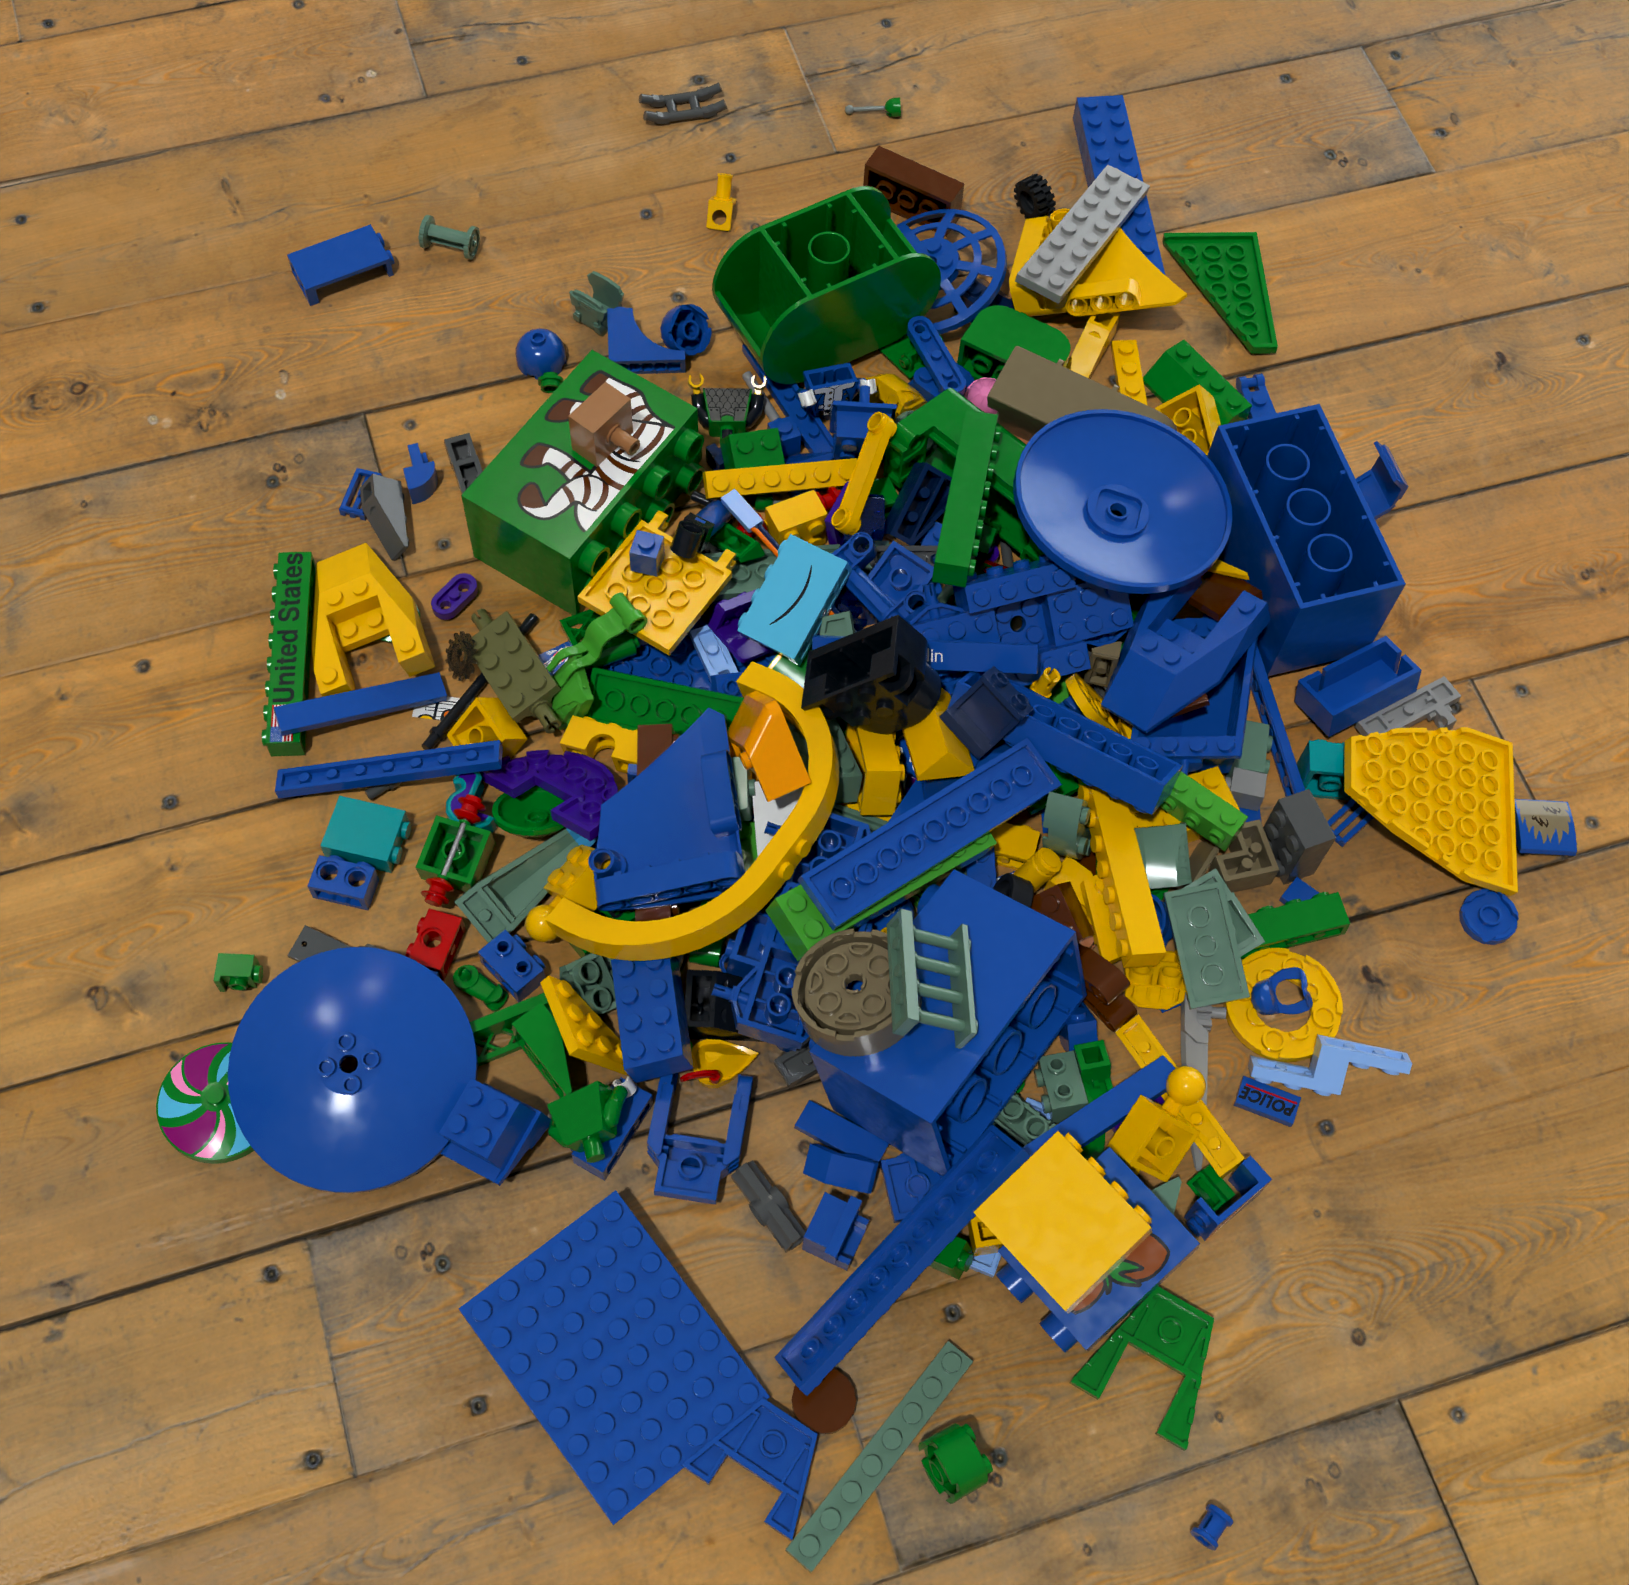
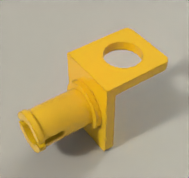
M718 173L716 195L712 196L708 202L706 227L729 231L731 229L733 205L736 204L737 200L730 197L733 175ZM716 210H722L726 214V221L723 224L714 222L713 213Z

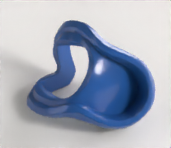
M1298 967L1282 969L1271 977L1257 982L1251 993L1253 1007L1262 1015H1275L1279 1013L1299 1014L1310 1010L1313 1006L1311 994L1307 991V977L1305 972ZM1286 979H1301V987L1305 999L1291 1005L1281 1004L1276 996L1278 983Z

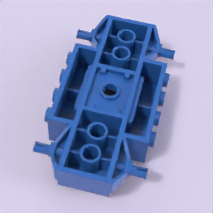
M1045 554L1040 555L1037 561L1029 562V559H1023L1013 562V567L1003 569V566H994L987 568V573L977 575L974 572L973 577L968 576L966 587L953 585L957 606L939 602L936 596L935 584H924L922 586L926 601L904 619L927 640L1039 644L1037 674L1004 673L1008 679L1022 686L1032 684L1038 680L1043 671L1048 667H1051V671L1055 668L1060 673V676L1091 669L1087 644L1099 647L1114 643L1134 624L1128 593L1101 588L1085 582L1059 567ZM1015 616H1020L1023 621L1020 629L1013 631L1010 627L1011 619ZM935 670L941 678L942 688L950 693L951 697L957 681L970 672Z
M831 813L824 829L812 845L809 854L800 861L794 869L791 878L785 881L772 899L753 918L737 929L738 933L735 940L729 939L724 956L730 957L726 973L744 979L737 986L733 985V989L715 983L711 995L731 1002L735 1028L739 1030L738 1034L795 1052L810 1040L801 1023L792 998V988L796 976L795 970L800 961L796 960L765 910L775 898L800 885L798 879L801 875L871 833L869 824ZM768 821L764 833L774 836L781 826ZM867 922L854 931L871 932L873 924Z

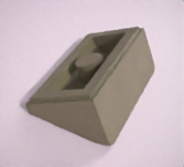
M1119 641L1092 648L1089 658L1091 669H1087L1084 676L1086 683L1108 687L1113 671L1118 664L1122 642Z
M1210 841L1199 843L1189 857L1192 882L1207 873L1215 856L1218 855L1221 849ZM1189 884L1178 886L1175 888L1182 889Z

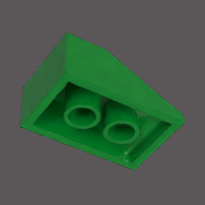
M540 1002L511 1023L515 1041L558 1097L562 1098L572 1093L563 1040L551 1008L547 1009Z

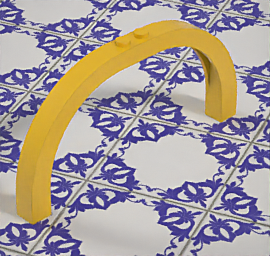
M753 661L736 681L743 697L757 690L775 699L785 719L800 731L807 742L809 755L807 773L811 780V783L804 786L796 806L744 875L730 888L706 904L674 917L652 921H624L608 918L563 897L545 919L556 936L592 954L611 959L626 961L665 959L701 949L724 938L753 918L772 899L785 881L791 878L794 869L800 861L809 854L812 845L824 829L832 812L839 785L840 766L832 733L819 706L806 711L801 708L803 688L789 677Z

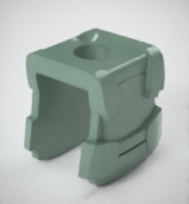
M593 271L587 275L589 284L593 288V298L577 289L574 291L570 290L569 292L571 304L576 309L573 313V319L590 327L600 336H604L608 332L607 309L622 307L621 302L623 301L624 293L615 282Z

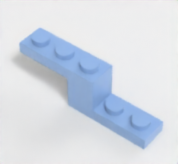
M1318 1035L1310 1067L1250 1055L1248 1069L1250 1076L1261 1083L1270 1084L1273 1081L1283 1083L1284 1086L1293 1090L1307 1088L1312 1089L1319 1095L1331 1096V1094L1341 1095L1349 1062L1361 1069H1369L1370 1066L1380 1068L1383 1072L1390 1075H1399V1073L1410 1074L1412 1062L1405 1052Z

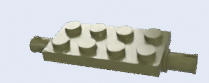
M485 609L477 610L481 619L473 613L471 620L475 623L479 632L463 643L469 654L516 723L527 716H533L538 718L546 733L555 732L551 723L559 729L561 721L552 711L551 701L552 697L562 689L546 669L543 661L507 611L492 621Z

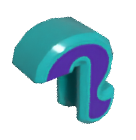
M480 772L455 775L453 779L455 792L449 796L446 802V815L448 819L459 822V819L453 813L454 809H461L462 805L458 802L459 797H465L467 794L478 798L481 797L485 787L482 783ZM479 812L477 815L481 818V822L471 824V826L491 831V833L496 830L493 817Z

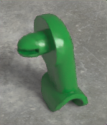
M463 965L455 971L453 975L455 986L459 990L483 1001L485 1006L491 1011H498L507 1002L508 993L503 990L501 985L498 984L496 986L474 966Z

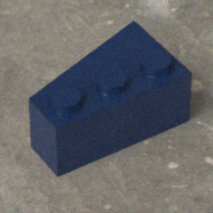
M914 463L879 533L892 541L894 540L901 546H913L945 512L952 477L928 463Z

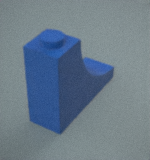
M616 307L607 309L608 354L610 360L635 374L686 373L685 351L668 349L648 339L637 326L632 308Z

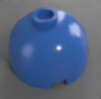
M694 304L676 306L666 313L661 322V338L668 349L685 351V356L701 353L706 349L711 339L712 331L711 328H708L707 323L709 318L701 307Z
M532 329L526 332L517 343L515 354L518 368L526 376L527 374L535 376L536 380L546 372L560 374L562 366L567 362L563 341L557 334L548 329Z

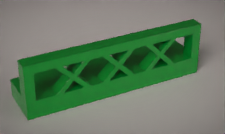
M545 993L470 1022L476 1045L483 1047L480 1057H478V1067L522 1049L515 1042L513 1031L510 1030L512 1029L511 1023L540 1002L548 1009L550 1006ZM504 1033L512 1036L509 1044L505 1047L499 1048L491 1045L494 1037L498 1034Z

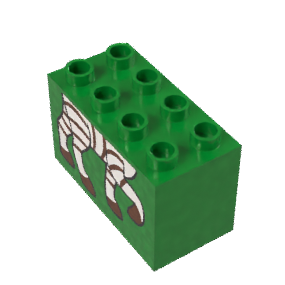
M591 350L461 495L474 557L571 615L583 612L586 607L578 602L577 596L639 522L643 520L649 524L654 515L660 510L668 515L666 522L669 523L675 510V500L682 492L691 495L701 484L705 469L699 465V453L703 447L704 436L698 433V408L596 351ZM604 382H607L631 399L633 433L631 436L640 440V447L631 456L618 447L596 467L572 450L568 416Z

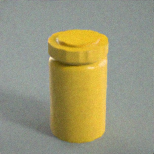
M1043 847L1021 865L1013 875L1030 881L1034 894L1060 871L1062 864L1059 856L1053 850Z

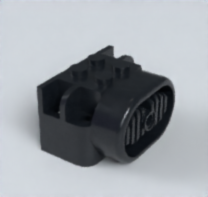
M896 615L809 651L801 708L806 711L819 706L827 720L840 717L852 727L885 735L918 724L933 711L942 690L939 674L926 663L927 639L902 617Z

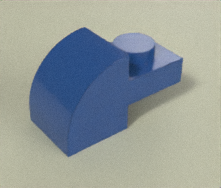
M418 443L407 445L412 466L403 468L412 504H417L430 498L438 486L434 461L428 462L426 452L420 453Z

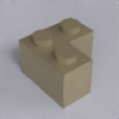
M1261 820L1245 822L1241 832L1229 846L1231 853L1215 856L1208 870L1210 872L1216 868L1231 893L1269 885L1273 882L1279 871Z

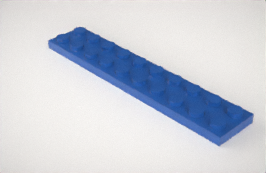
M1026 738L801 875L798 881L831 929L835 930L1049 795V792H1054L1062 784L1030 740Z
M991 1124L774 1358L799 1390L808 1396L815 1387L819 1386L826 1375L844 1359L852 1347L867 1334L868 1330L889 1310L890 1306L903 1292L910 1288L915 1279L933 1263L941 1251L976 1216L973 1212L1030 1157L1022 1147Z

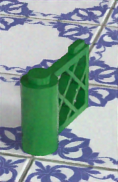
M589 609L560 620L561 627L571 646L578 644L584 638L589 624L601 615ZM576 624H583L580 629L570 628ZM625 631L609 640L603 647L598 661L585 667L586 673L592 671V667L601 668L636 655V648L640 647L638 638Z

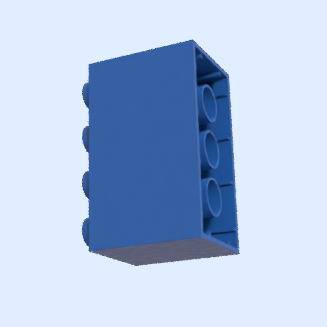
M1320 404L1218 426L1207 456L1220 472L1229 492L1232 505L1231 532L1218 560L1247 572L1250 580L1244 581L1261 590L1262 600L1268 603L1271 620L1258 635L1257 646L1267 676L1339 660L1373 643L1406 583Z
M955 869L941 886L932 884L924 891L917 906L918 915L913 920V925H915L916 929L948 937L961 924L968 925V937L971 940L970 960L975 1018L978 1021V1030L975 1037L962 1049L955 1048L954 1031L918 1023L896 1044L883 1051L866 1056L838 1055L823 1049L811 1038L809 1041L810 1055L832 1109L941 1176H944L995 1121L1087 996L1076 931ZM914 941L917 955L949 963L948 949ZM916 968L920 983L951 990L950 976ZM853 981L849 990L858 989L860 991L863 982ZM922 996L921 1010L953 1017L952 1003Z

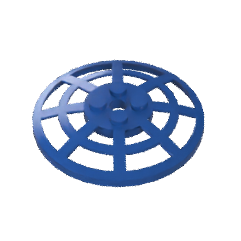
M939 209L913 216L897 225L915 251L930 256L940 269L941 285L939 291L943 290L946 295L935 299L930 309H936L952 303L958 312L957 315L933 323L939 335L956 330L971 322L981 310L987 308L992 303L1005 279L1007 254L999 233L987 220L977 214L964 210ZM943 217L941 222L925 224L913 230L909 228L928 219ZM954 217L967 218L978 222L986 229L972 234L963 226L951 222ZM937 229L933 238L920 241L916 234L923 231ZM948 229L965 236L954 243L944 239ZM993 237L997 248L996 268L982 265V251L978 241ZM972 245L974 252L973 262L961 261L958 251ZM959 272H970L965 281L958 288L954 289L951 283L956 279ZM978 274L991 277V283L974 304L967 308L960 296L972 286Z

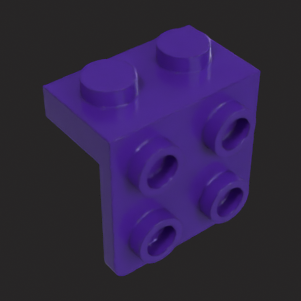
M755 590L742 592L737 597L729 600L723 599L718 602L714 607L713 616L708 624V627L741 663H746L773 652L770 648L750 638H744L737 631L739 619L744 612H748Z

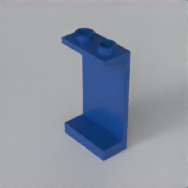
M371 224L287 254L291 271L310 306L319 303L316 289L383 265L388 276L391 277L393 276L391 265L395 264L390 250L385 251L384 249L385 243L381 234L375 233Z

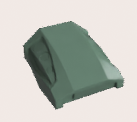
M1186 822L1134 828L1150 889L1178 887L1192 883Z
M589 953L559 967L560 980L567 981L591 1009L598 1015H601L616 1008L611 960L613 959Z
M1016 1092L992 1123L1020 1147H1024L1056 1126L1055 1123L1047 1120L1040 1112L1032 1108L1029 1103H1026Z

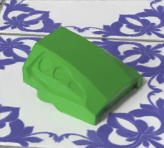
M582 654L569 656L568 660L556 671L553 678L557 684L562 678L566 667L572 661L583 657ZM585 667L573 672L566 684L561 688L562 690L552 697L551 709L561 721L560 730L567 728L573 715L581 718L587 715L593 703L594 697L591 694Z

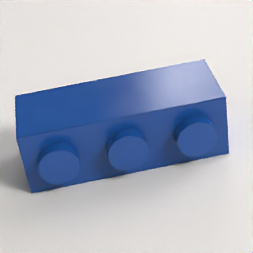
M622 1077L619 1079L621 1083L625 1081ZM636 1086V1092L626 1098L623 1104L619 1123L617 1124V1135L602 1143L605 1153L604 1159L589 1163L586 1160L585 1152H576L571 1149L574 1164L604 1181L653 1105L652 1094Z

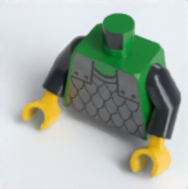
M699 373L700 384L694 385L691 382V375L689 376L688 386L693 389L691 394L692 405L698 408V421L702 427L708 428L709 436L720 437V440L730 434L747 432V428H752L761 417L764 401L762 390L768 384L765 375L764 383L760 386L755 384L756 374L752 376L751 383L755 388L754 393H752V389L703 388V392H701L700 387L704 382L703 376Z

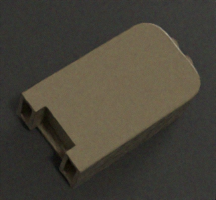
M1015 346L987 396L988 407L998 411L996 413L998 415L997 423L1013 435L1027 441L1045 425L1060 417L1075 412L1098 409L1120 410L1143 415L1177 431V426L1165 414L1119 393L1120 386L1114 384L1112 389L1063 367L1065 361L1062 359L1054 363L1019 346Z

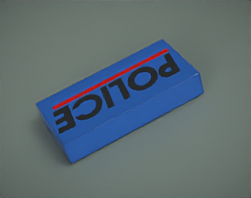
M1243 1076L1233 1106L1291 1127L1294 1123L1301 1097Z

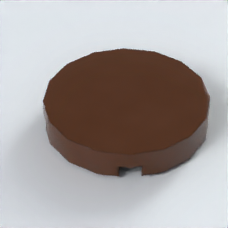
M832 1369L820 1385L815 1387L808 1396L795 1385L791 1400L793 1414L800 1423L817 1434L836 1433L848 1424L854 1414L856 1404L854 1387L849 1379L836 1369Z

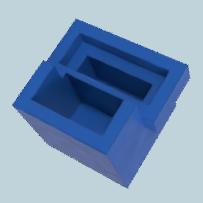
M825 1192L803 1237L802 1250L847 1271L869 1223L868 1219L858 1215L862 1200L850 1196L848 1202H845Z

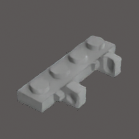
M1443 676L1409 696L1357 722L1355 728L1361 735L1366 736L1374 732L1379 734L1385 733L1395 728H1409L1427 718L1428 721L1434 719L1435 725L1438 728L1447 727L1448 730H1451L1457 720L1451 714L1452 709L1450 706L1459 702L1461 695L1447 678Z

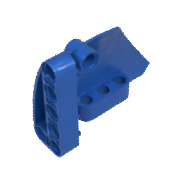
M708 707L653 763L614 796L601 804L597 849L590 854L588 864L594 873L598 910H633L712 899L718 897L744 875L745 869L739 836L742 824L726 719L723 714ZM611 859L609 866L601 869L602 863L605 860Z

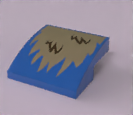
M1515 799L1516 844L1519 853L1576 856V833L1568 802Z

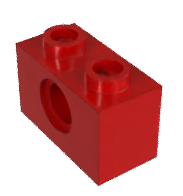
M429 908L426 916L421 917L418 922L417 938L414 943L409 944L406 957L417 961L429 970L437 971L441 980L445 981L466 930L463 919ZM431 941H441L436 947H427Z

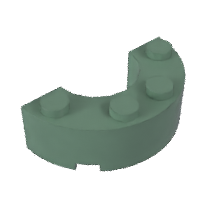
M1049 792L1043 827L1048 828V837H1042L1043 847L1053 850L1058 855L1081 860L1084 855H1090L1091 834L1089 827H1086L1091 811L1087 807L1088 801Z

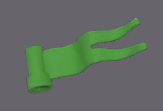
M617 593L610 599V604L613 608L589 624L581 642L560 650L546 667L551 672L563 659L588 652L585 656L572 661L566 667L562 678L558 682L561 688L566 684L573 672L597 662L601 657L603 647L609 640L626 630L631 634L637 633L646 626L647 618L640 610L634 608L623 593Z

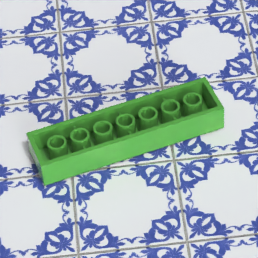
M990 832L835 930L831 929L801 884L775 898L765 911L796 960L800 961L804 954L818 941L839 931L855 930L925 890L930 885L948 877L954 869L958 871L983 857L997 842Z

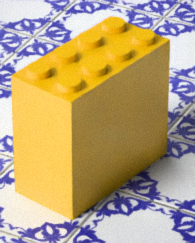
M1057 1131L973 1213L1063 1310L1069 1314L1152 1233L1150 1226L1152 1219L1139 1205L1133 1209L1126 1202L1129 1197L1125 1190L1115 1180L1109 1184L1103 1178L1106 1175L1105 1170L1093 1157L1086 1160L1080 1154L1083 1151L1082 1146L1069 1133L1063 1136Z

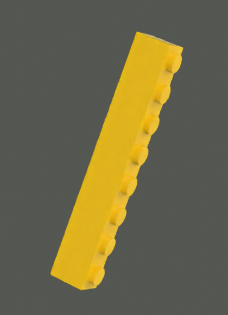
M1074 776V778H1077L1079 785L1078 798L1088 801L1087 807L1091 809L1086 827H1089L1091 834V850L1095 852L1097 858V875L1099 878H1102L1104 885L1103 900L1109 907L1110 928L1115 931L1117 939L1116 953L1118 957H1121L1123 968L1157 966L1166 954V949L1128 803L1123 800L1114 799L1107 792L1095 786H1088L1080 778Z

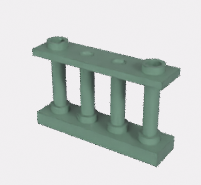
M900 909L886 924L893 1034L905 1036L918 1023L954 1031L955 1048L962 1049L975 1037L978 1030V1021L975 1018L970 960L971 940L968 937V925L961 924L948 937L916 929L915 925H913L912 911ZM914 941L948 949L949 963L917 955ZM916 968L950 976L951 990L920 983L916 977ZM918 995L952 1003L953 1017L921 1010L918 1006Z

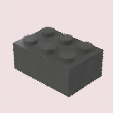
M1310 789L1279 799L1263 827L1279 868L1276 876L1280 877L1283 885L1293 882L1296 877L1302 879L1313 875L1336 839Z

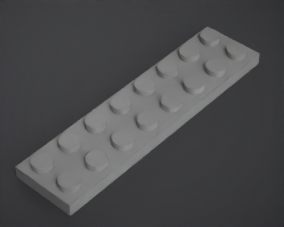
M1107 165L1017 273L1015 282L1059 304L1147 195L1150 185Z

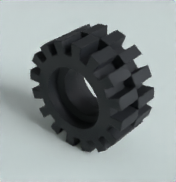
M1032 174L1015 184L1014 192L1016 195H1014V198L1018 200L1016 205L1017 207L1020 206V213L1025 214V219L1049 216L1055 211L1056 201L1053 200L1055 196L1054 193L1051 194L1050 192L1052 188L1047 186L1048 181L1046 179L1043 180V176L1038 174Z

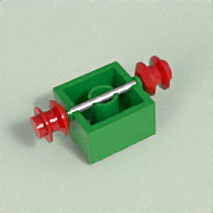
M467 794L465 797L458 798V802L462 806L461 809H454L453 813L459 819V822L436 815L415 867L420 878L426 880V883L430 886L429 890L421 891V895L425 897L424 901L432 906L441 907L442 904H449V900L445 897L447 892H453L454 889L466 892L482 880L494 849L495 840L491 831L471 826V824L481 822V818L477 815L478 811H485L486 809L482 804V800L474 795Z

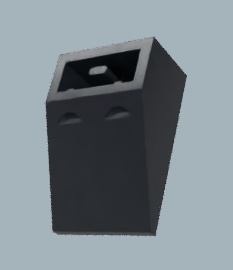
M687 970L685 1009L690 1039L764 1042L738 1034L739 1030L735 1028L731 1002L711 995L715 983L733 989V985L737 986L744 978L720 971Z

